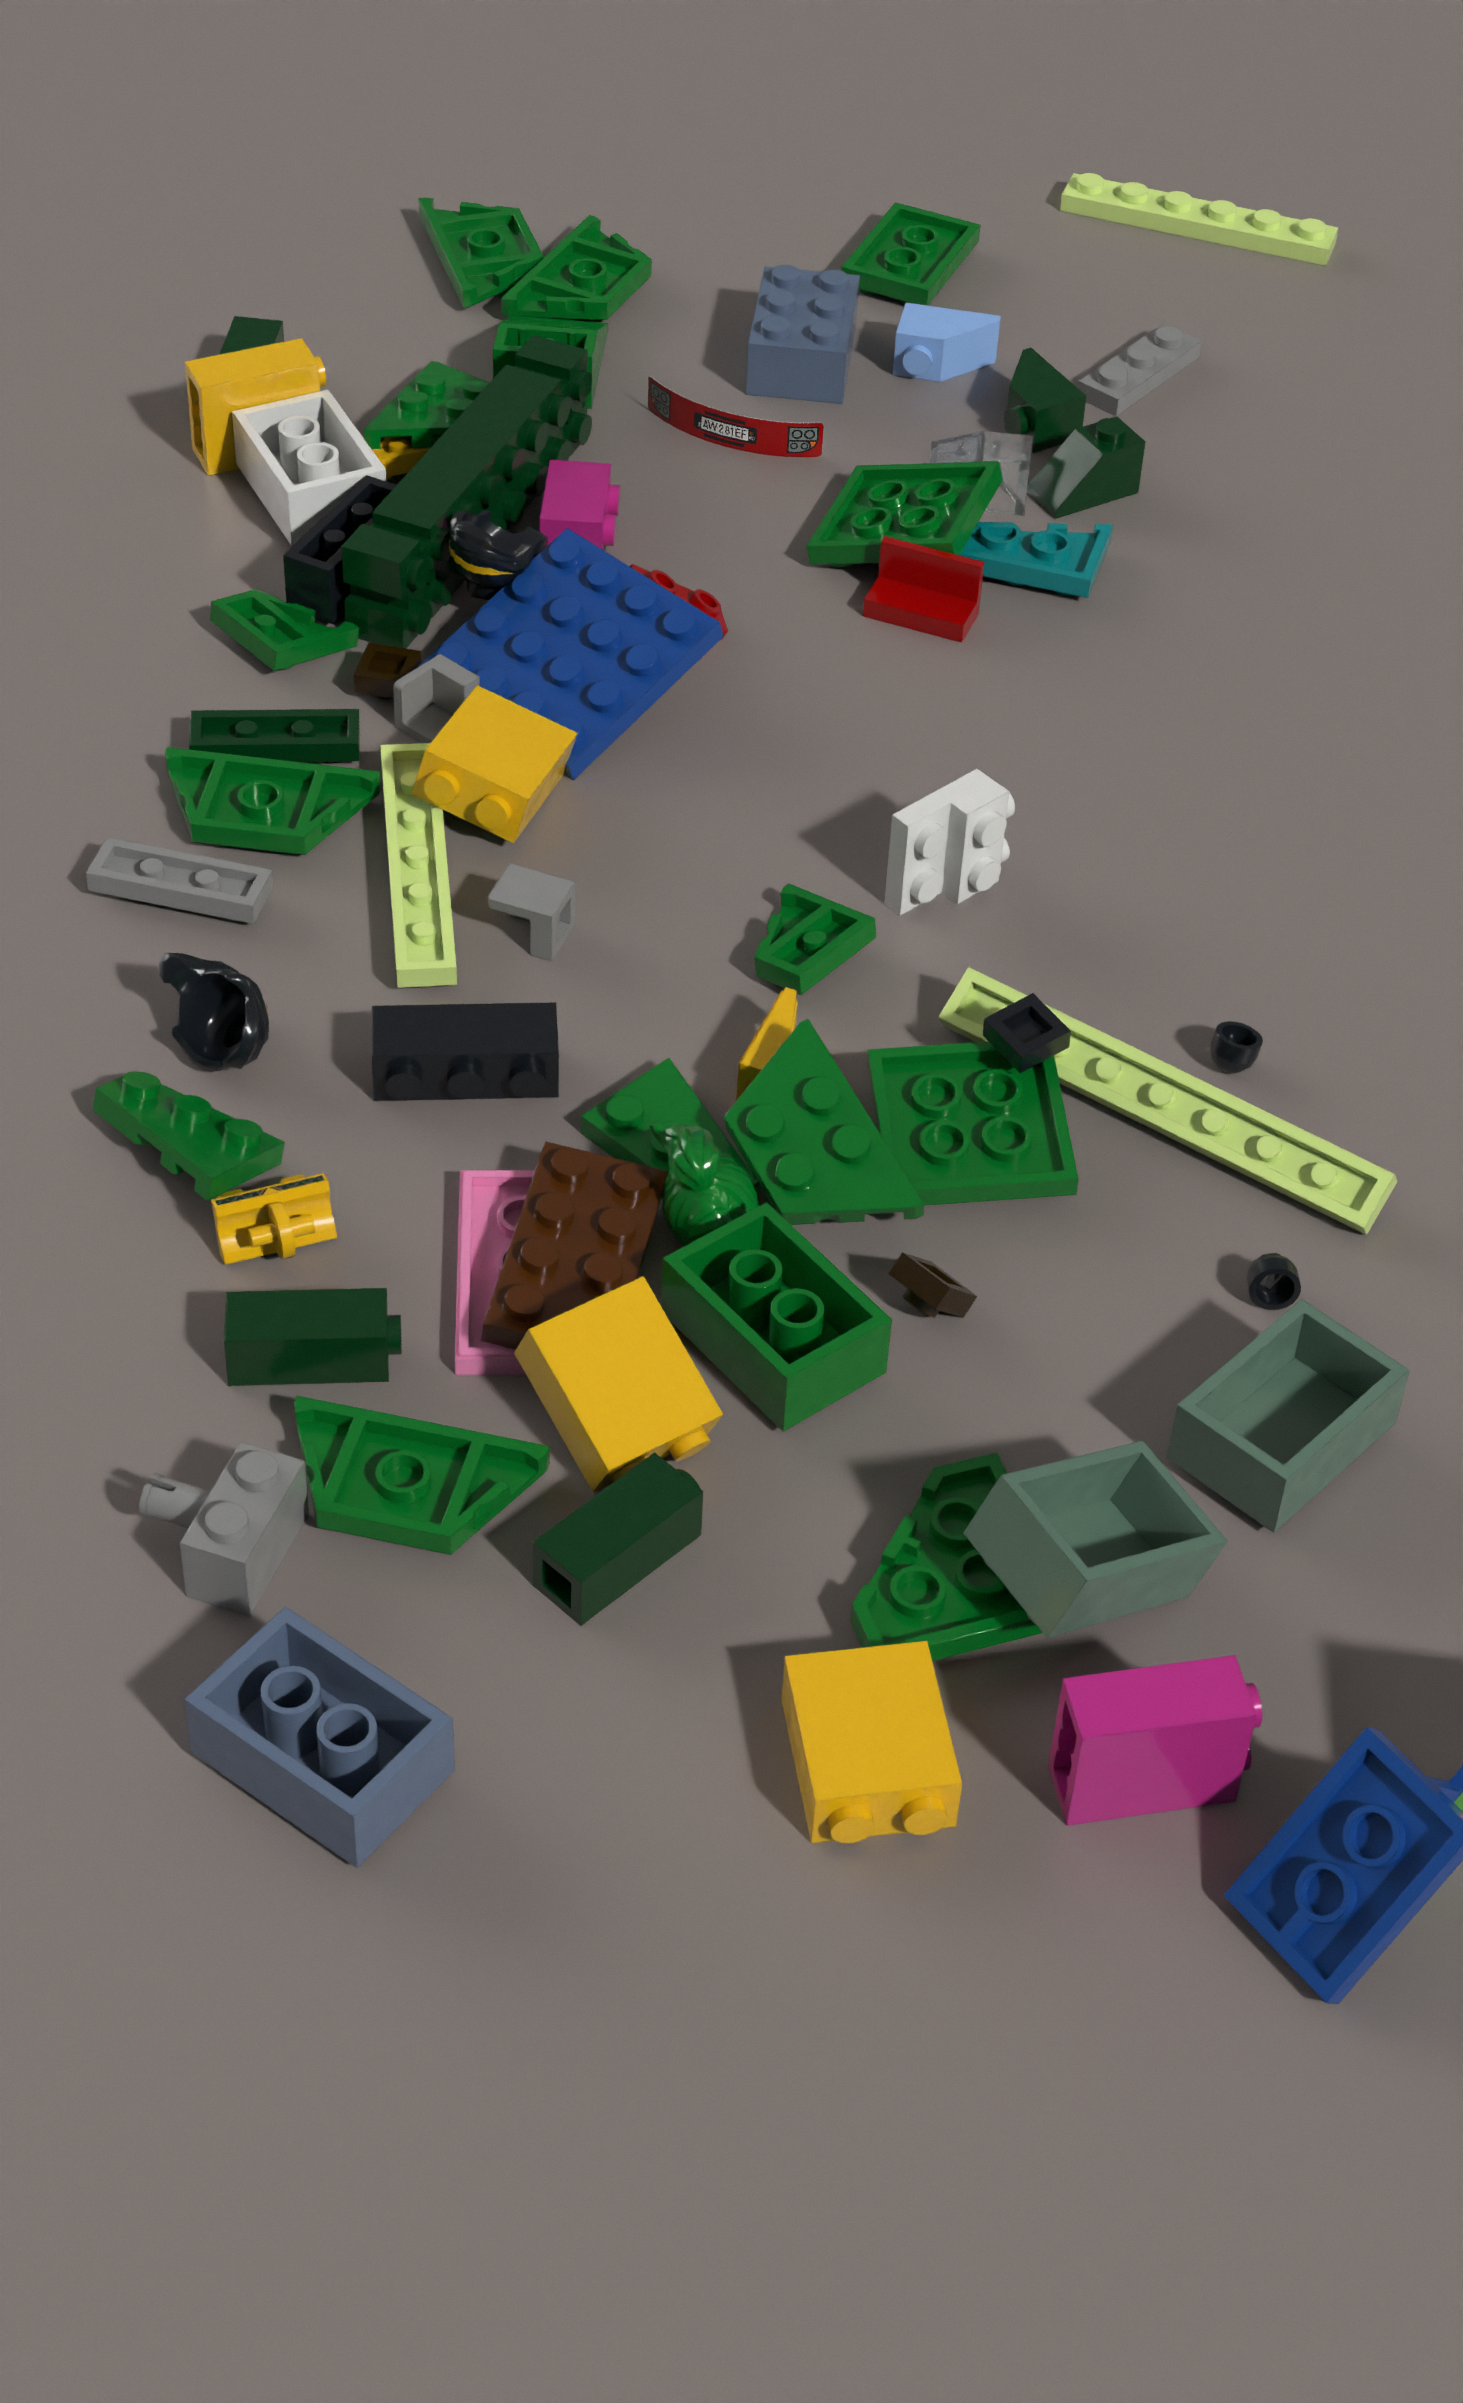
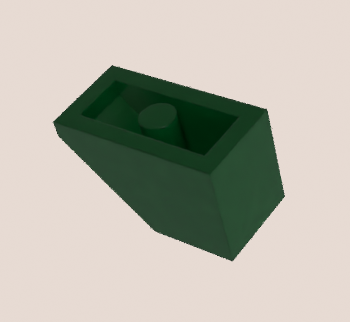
M1024 349L1009 386L1008 404L1004 414L1005 430L1032 454L1061 445L1076 428L1083 427L1086 395L1034 349Z
M1117 416L1104 418L1096 423L1076 428L1028 484L1027 494L1054 519L1137 494L1146 441Z

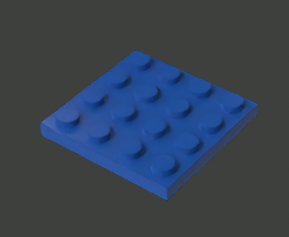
M566 528L531 561L529 568L524 573L518 575L511 583L498 591L419 666L441 654L479 676L480 687L577 732L578 734L570 757L565 764L564 775L575 780L720 641L724 635L719 621Z

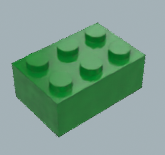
M767 1202L663 1257L661 1307L668 1319L782 1432L887 1372L892 1319Z

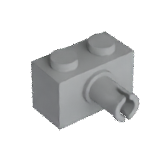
M241 1441L216 1484L208 1490L166 1478L164 1475L156 1472L149 1477L151 1484L146 1483L143 1488L139 1511L142 1516L154 1517L188 1528L180 1542L187 1597L251 1616L308 1517L309 1507L304 1460Z

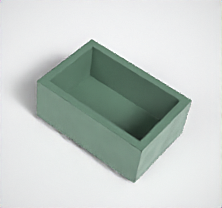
M1301 1299L1177 1404L1167 1458L1275 1533L1396 1424L1410 1370Z
M1143 1440L1001 1475L963 1532L983 1557L986 1565L998 1576L1025 1610L1028 1618L1038 1626L1047 1639L1189 1597L1228 1542Z

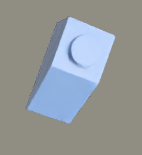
M905 303L896 331L893 375L942 382L994 364L997 359L1001 316Z

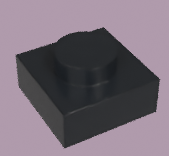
M1034 993L984 1018L983 1036L1019 1073L1069 1048L1071 1030Z

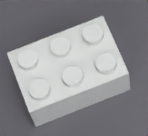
M328 389L232 411L236 465L291 546L301 539L366 475L387 482L385 467Z

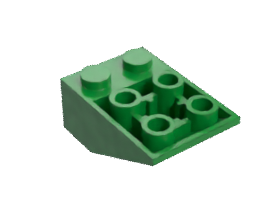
M511 316L500 322L493 346V378L505 365L515 366V354L532 335L588 350V371L592 374L591 391L584 402H587V409H592L608 334V323Z

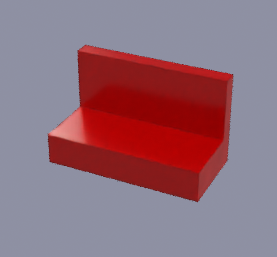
M884 536L881 541L878 578L864 598L862 616L962 643L979 615L984 562Z

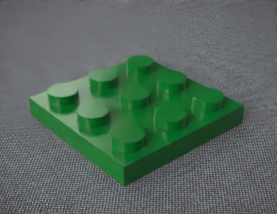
M999 461L857 465L806 545L810 564H831L834 567H846L859 563H879L881 541L884 536L960 555L1003 480Z
M989 1041L868 1049L867 1069L876 1128L923 1202V1206L1077 1195L1079 1178L1054 1056L1019 1073Z

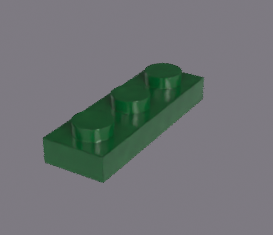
M359 709L191 710L189 750L294 762L338 763L341 761H359Z

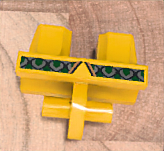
M324 1173L309 1177L300 1174L283 1178L279 1184L246 1192L242 1189L225 1192L216 1199L211 1200L220 1256L225 1265L276 1252L280 1259L283 1260L294 1257L297 1247L337 1238L330 1203L329 1181Z

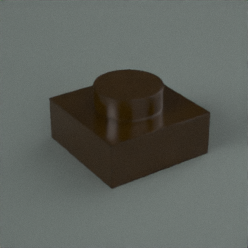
M368 643L353 674L354 692L374 695L383 699H394V683L419 667L422 663L421 651Z
M903 1252L888 1273L908 1288L903 1295V1298L908 1303L934 1318L939 1311L964 1318L977 1298L974 1293L931 1261Z

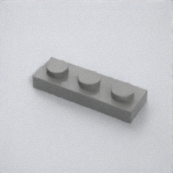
M1162 323L1079 380L1078 389L1086 395V403L1117 416L1196 361L1200 356L1202 341L1183 333L1177 327L1167 326Z
M111 837L106 838L86 871L87 888L91 892L251 924L255 923L274 888L272 869Z

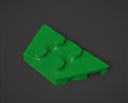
M418 198L419 216L463 308L471 307L512 288L544 258L519 208L487 207L477 203L461 202L460 212L434 209V198Z
M589 215L501 298L502 315L508 317L525 316L607 320L651 277L652 259L639 249L632 248L628 241L618 233L610 235L609 238L600 231L601 220Z
M431 361L364 428V440L371 449H381V442L386 437L411 436L412 448L432 447L489 382L442 363Z
M167 747L165 750L166 770L192 842L306 855L376 798L381 791L380 771Z
M806 1019L800 1022L724 1116L728 1133L771 1205L791 1225L815 1224L823 1219H832L839 1223L865 1222V1214L903 1212L904 1220L917 1219L923 1216L924 1206L922 1200L810 1020Z
M297 1396L294 1401L295 1422L303 1460L305 1461L317 1528L452 1555L545 1474L550 1464V1446L302 1396Z

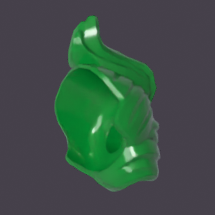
M655 1121L649 1125L653 1135L669 1156L668 1165L670 1169L662 1196V1210L668 1228L681 1244L686 1246L759 1206L757 1193L750 1177L731 1157L719 1154V1150L713 1142V1136L709 1130L676 1121L666 1123Z

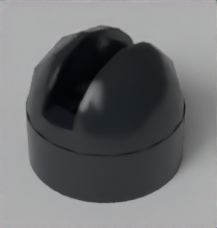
M1233 1021L1222 1022L1217 1025L1211 1041L1210 1052L1212 1060L1220 1070L1230 1074L1248 1069L1258 1057L1263 1043L1262 1036L1246 1024Z
M1268 1253L1261 1255L1252 1262L1248 1270L1247 1284L1250 1298L1257 1306L1266 1310H1279L1290 1306L1297 1300L1301 1292V1283L1298 1270L1291 1260L1278 1253ZM1268 1276L1264 1286L1260 1283Z

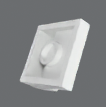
M975 769L892 814L884 905L901 916L920 904L931 901L940 893H943L959 904L976 893L989 889L994 883L998 882L1001 863L1006 861L1010 855L1008 843L1004 838L1007 825L1006 819L1015 812V803L1010 792L979 769Z

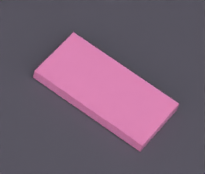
M460 1170L455 1375H526L514 1354L515 1349L481 1341L483 1323L535 1170Z

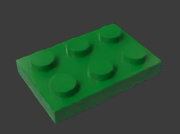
M895 202L841 266V271L846 274L860 275V292L881 294L899 299L904 304L913 303L928 306L979 242L981 225Z

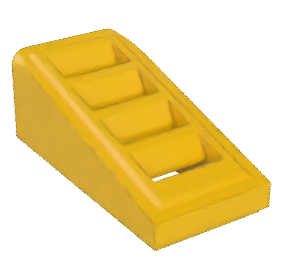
M785 987L784 991L781 990L739 1061L736 1101L796 1028L797 990Z

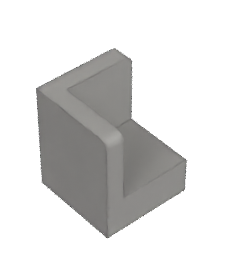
M441 654L435 656L394 683L395 727L420 743H431L477 685L480 686V677Z
M510 863L488 895V905L491 909L530 921V955L553 961L575 927V881Z

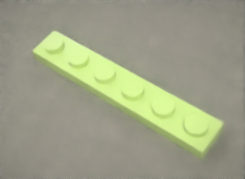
M1073 173L1062 193L1060 211L1323 266L1327 265L1334 249L1339 228L1326 225L1318 219L1308 218L1300 220L1281 216L1274 210L1262 209L1256 211L1237 207L1232 202L1225 200L1212 202L1193 198L1188 193L1182 191L1168 193L1149 189L1144 184L1138 182L1120 183L1105 180L1100 175L1094 173Z
M430 743L380 745L397 988L457 985V965L443 809L411 795L424 751Z

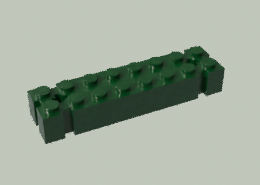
M532 335L515 354V366L505 365L377 506L372 512L373 524L371 526L361 524L342 545L343 582L350 584L351 593L344 600L345 621L359 627L358 639L407 649L418 634L422 635L427 630L431 618L436 615L441 607L447 606L451 602L454 592L466 579L457 569L450 555L449 533L453 514L462 510H467L471 514L490 511L491 523L504 530H508L513 523L520 521L524 510L533 499L543 494L550 460L568 461L579 445H584L587 442L592 428V418L590 415H587V402H584L588 398L592 387V374L588 371V350Z

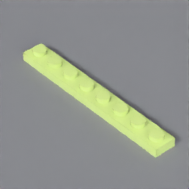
M968 967L938 1018L943 1026L975 1042H987L988 1040L983 1036L984 1018L1028 995ZM1046 1005L1071 1030L1069 1048L1054 1055L1060 1084L1365 1235L1368 1234L1397 1184L1394 1173Z

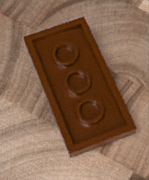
M545 1141L483 1323L481 1341L516 1350L528 1329L638 1279L661 1204L668 1171Z

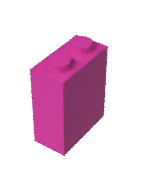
M1236 1655L1063 1678L1048 1767L1066 1826L1236 1802L1243 1771H1247L1251 1767L1250 1741L1253 1729L1260 1727L1262 1723V1705L1258 1690L1254 1683H1245Z

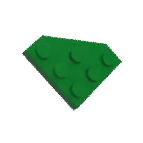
M997 1452L932 1469L922 1486L921 1496L909 1516H904L883 1551L881 1564L869 1584L863 1585L852 1603L850 1622L862 1648L927 1641L932 1661L1042 1633L1038 1626L1028 1618L1022 1606L998 1576L986 1565L983 1557L963 1534L999 1477L1007 1474Z

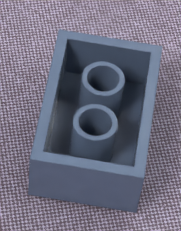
M791 265L764 266L748 342L746 395L843 404L857 324L860 275L846 274L841 270L835 269L820 272L799 270Z
M286 1606L184 1699L190 1750L194 1755L356 1868L455 1771L454 1729L451 1716Z

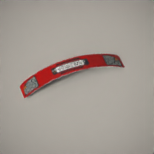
M651 376L648 378L649 410L664 422L685 433L724 447L757 454L783 457H819L822 454L824 426L820 422H779L724 412L681 396L666 388Z

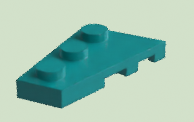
M978 522L960 556L983 561V576L1004 580L1006 583L1015 586L1028 585L1052 590L1063 596L1076 595L1088 598L1110 545L1113 524H1095L1094 533L1067 532V524L1047 523V530L1027 532L1021 531L1013 522Z

